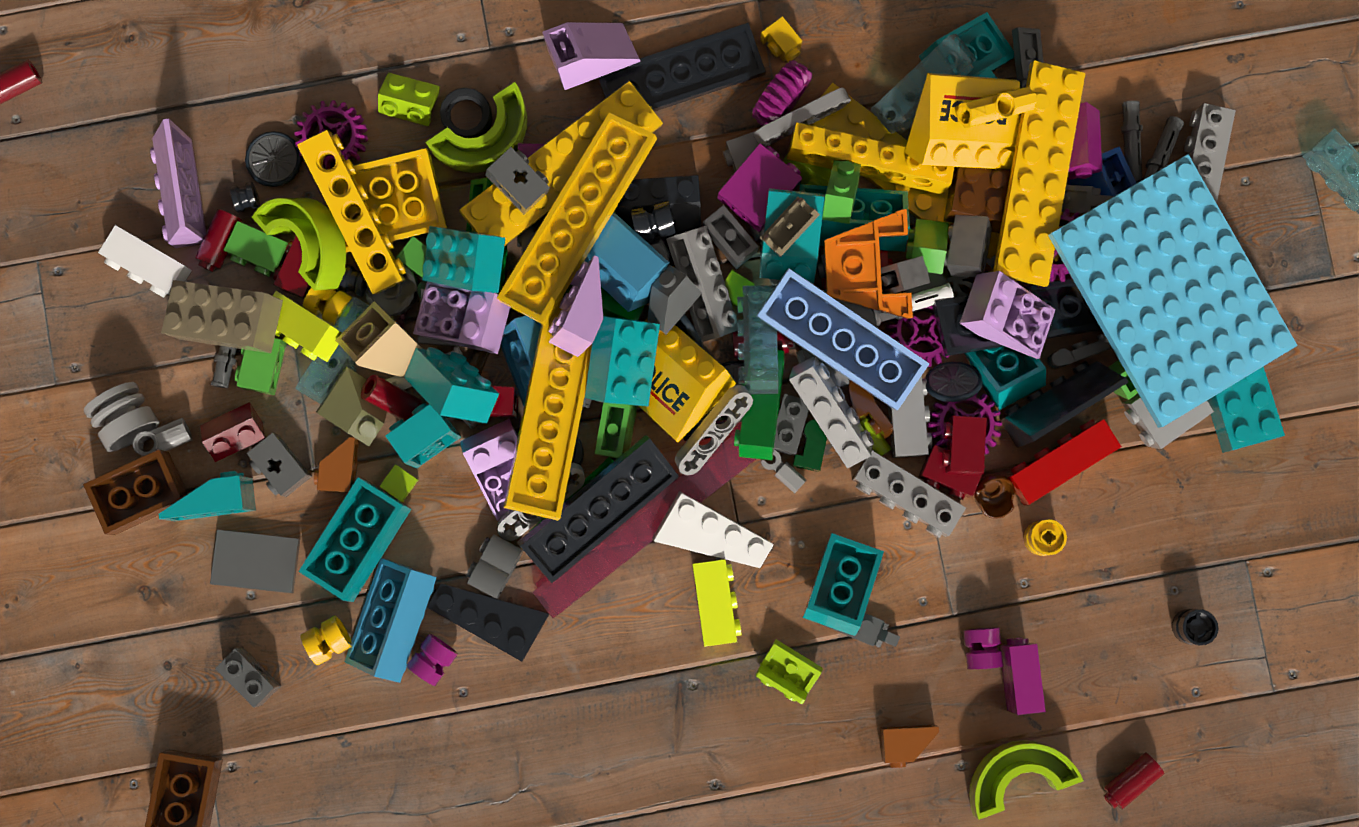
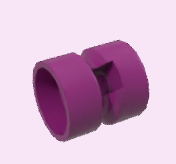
M999 627L963 630L965 646L970 650L966 653L967 669L1003 667L1002 651L997 649V646L1001 643Z
M428 634L420 646L421 653H415L406 666L422 680L436 686L445 674L443 668L449 667L458 653L438 637Z

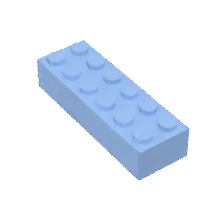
M790 269L786 270L756 315L895 410L901 407L929 365L924 359Z

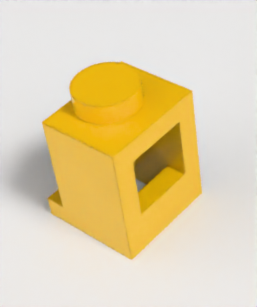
M783 16L761 32L760 41L763 45L766 42L769 43L767 46L775 57L780 56L783 61L787 60L789 62L801 53L799 50L801 49L802 40Z

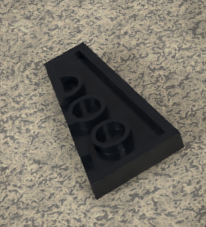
M440 584L427 607L521 662L524 661L550 613L446 584Z

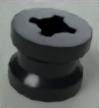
M248 182L243 187H230L231 198L238 213L244 212L249 207L253 209L260 207L259 196L253 182Z
M346 265V271L340 283V291L348 292L350 290L354 291L358 296H363L367 286L361 270L358 271L353 266Z

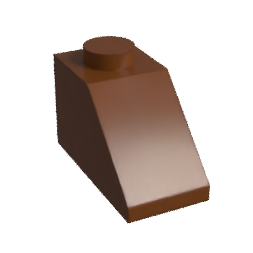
M349 437L319 462V469L316 468L314 472V485H317V490L348 493L357 475L360 443L358 439Z
M932 724L880 727L882 761L889 763L890 768L906 767V762H914L939 733V726Z

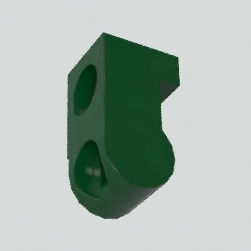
M813 419L803 429L805 439L802 456L797 454L794 456L792 467L819 472L821 471L827 437L817 421Z

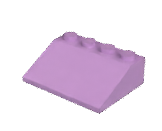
M163 119L152 138L153 147L150 148L152 161L157 166L154 180L157 189H160L161 192L158 206L161 215H164L165 225L162 226L165 241H168L175 248L202 244L206 235L192 139L170 119Z

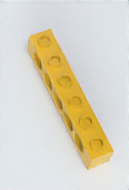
M796 122L787 154V159L828 169H832L834 160L861 164L860 176L943 195L952 183L954 167L921 165L905 153L906 147L798 122Z
M326 130L297 144L372 294H378L404 281L403 274L406 273V269L400 258H394L391 249L394 248L393 243L387 233L382 234L378 226L382 222L376 210H370L365 200L369 199V196L362 184L357 185L353 177L357 172L350 159H344L341 153L344 146L338 135H332L331 132ZM333 155L336 159V164L332 169L326 170L323 166V160L326 156ZM339 180H346L348 190L345 194L339 195L335 190L336 183ZM357 204L361 209V214L357 219L352 220L348 216V209L351 205ZM370 229L374 237L371 243L365 245L360 239V234L363 230ZM379 253L383 254L386 258V264L382 269L375 268L372 262L373 257Z

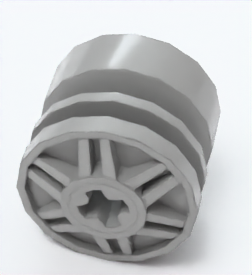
M134 382L115 386L95 397L84 407L86 417L92 418L90 422L92 427H103L98 433V437L108 452L118 451L132 445L137 434L144 431H152L159 426V421L151 407H140L145 401V397L139 393V387Z

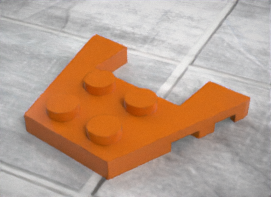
M902 209L896 213L824 240L827 295L833 299L906 319L913 318L911 293L882 294L879 237L908 235L907 209Z

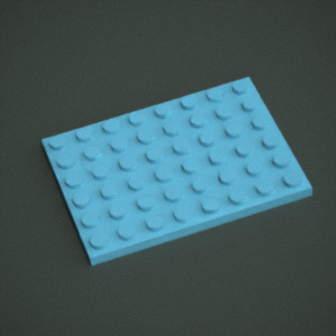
M1189 154L1048 235L1158 428L1166 426L1298 346Z

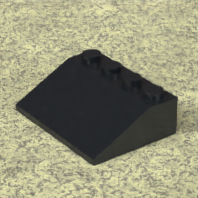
M699 176L633 179L614 213L635 231L631 209L641 206H647L649 209H652L654 203L668 200L676 235L700 228L702 225ZM670 252L669 262H670V263H674L673 258H672V255H671V252Z
M1085 361L1072 369L1075 373L1067 379L1062 375L1049 383L1052 387L1050 390L1043 393L1040 389L1028 396L1029 403L1022 407L1017 403L1004 411L1006 417L1000 421H1002V425L1018 448L1039 439L1129 383L1128 380L1098 361L1090 365Z

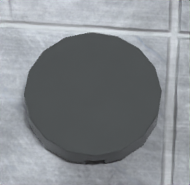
M383 263L376 268L382 269L386 263ZM404 266L406 273L403 274L405 280L378 294H372L366 282L367 293L365 292L370 305L375 301L389 316L401 315L411 309L418 296V279L413 271Z

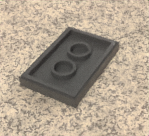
M217 530L210 584L294 593L300 539Z

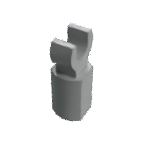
M774 450V464H768L764 460L760 463L765 469L775 471L776 474L774 476L795 494L807 479L788 462L784 464L781 461L780 454Z

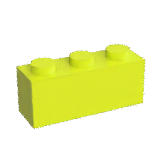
M275 291L273 296L283 300L275 336L279 337L282 333L285 335L283 338L284 342L296 349L299 345L302 346L301 353L315 361L318 356L328 362L339 345L335 340L342 332L278 291Z
M726 559L692 564L704 647L737 642L736 636L741 635L739 619H734L733 608H738L736 593L730 592L729 581H734L732 565H726Z

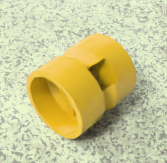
M311 288L304 299L303 308L315 316L321 314L323 321L337 328L348 317L354 306L355 299L343 291L336 292V289L314 291Z
M1048 519L1035 521L1028 525L1023 539L1026 548L1031 553L1047 556L1062 551L1066 545L1067 535L1064 527L1059 522Z
M336 615L322 622L320 629L313 627L300 635L307 654L316 665L331 659L333 652L340 654L353 646L347 629Z

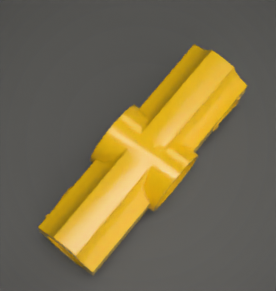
M1024 87L961 103L956 114L958 122L964 128L1033 111L1038 101L1036 92H1033L1030 87Z

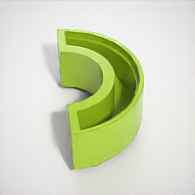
M516 82L493 96L497 107V118L493 127L486 134L477 138H463L454 134L447 127L425 142L432 154L452 169L468 173H479L487 171L510 147L517 152L518 143H522L525 137L527 112L522 94Z
M277 198L262 204L255 211L252 218L267 235L291 234L292 232L296 234L302 248V263L298 272L314 291L337 289L346 271V247L344 237L331 211L319 201L311 198Z
M1027 740L1005 743L988 753L977 766L971 780L969 792L971 811L978 820L1004 811L1003 798L1005 789L1013 778L1022 773L1034 772L1041 774L1045 777L1050 787L1057 791L1084 780L1072 761L1061 752L1047 745Z

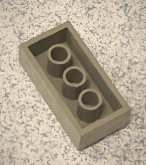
M173 280L161 333L180 340L271 353L283 300L263 292Z

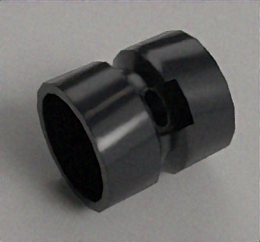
M668 200L654 203L652 209H649L647 206L631 209L635 232L646 242L653 241L656 235H659L661 238L676 235Z
M1184 609L1178 612L1172 621V631L1175 637L1185 644L1207 645L1213 642L1219 631L1215 616L1203 609Z

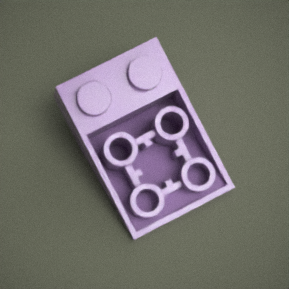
M567 22L542 32L549 55L565 90L640 62L623 23Z
M595 255L588 263L584 261L571 282L572 288L569 293L564 295L559 308L562 310L558 318H554L548 332L552 333L549 343L577 357L593 343L603 321L599 259Z
M1001 271L976 275L960 324L978 336L1039 359L1055 309Z
M427 281L413 334L498 354L510 307L501 303L497 299L498 294L471 291Z
M510 418L460 441L463 455L497 521L510 510L503 507L518 439Z

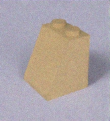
M375 301L335 340L357 365L403 378L415 349H423Z

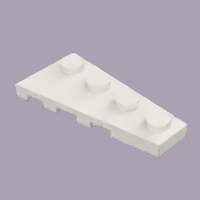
M680 491L652 537V540L655 542L758 568L762 566L774 545L772 542Z

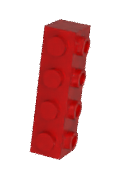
M1094 418L1080 426V433L1072 436L1071 433L1057 440L1059 446L1051 451L1046 447L1033 455L1036 459L1028 465L1024 461L1011 469L1013 474L1007 478L1012 482L1017 496L1024 506L1030 505L1122 447L1104 419L1097 422Z

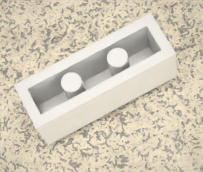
M116 225L98 252L106 257L105 264L117 271L120 267L125 268L129 271L127 274L129 278L142 284L143 280L152 284L150 290L163 298L166 294L170 295L173 280L185 282L192 271Z

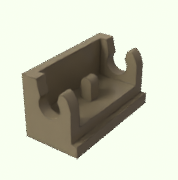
M797 197L764 232L760 239L781 257L820 214L811 208L803 198Z

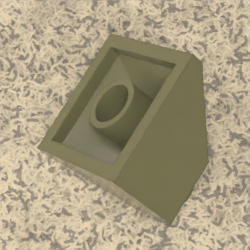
M346 366L316 413L370 446L384 425L387 412L361 398V390L367 379Z

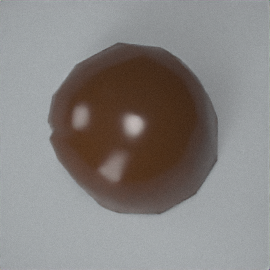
M995 474L985 476L978 483L974 493V500L985 516L998 519L1004 518L1013 511V498L1017 493L1012 482L1006 476Z

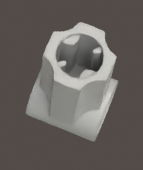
M181 418L152 431L140 432L134 438L133 448L142 456L159 449L168 451L192 441V434L185 420ZM153 439V449L145 452L143 448L145 441Z

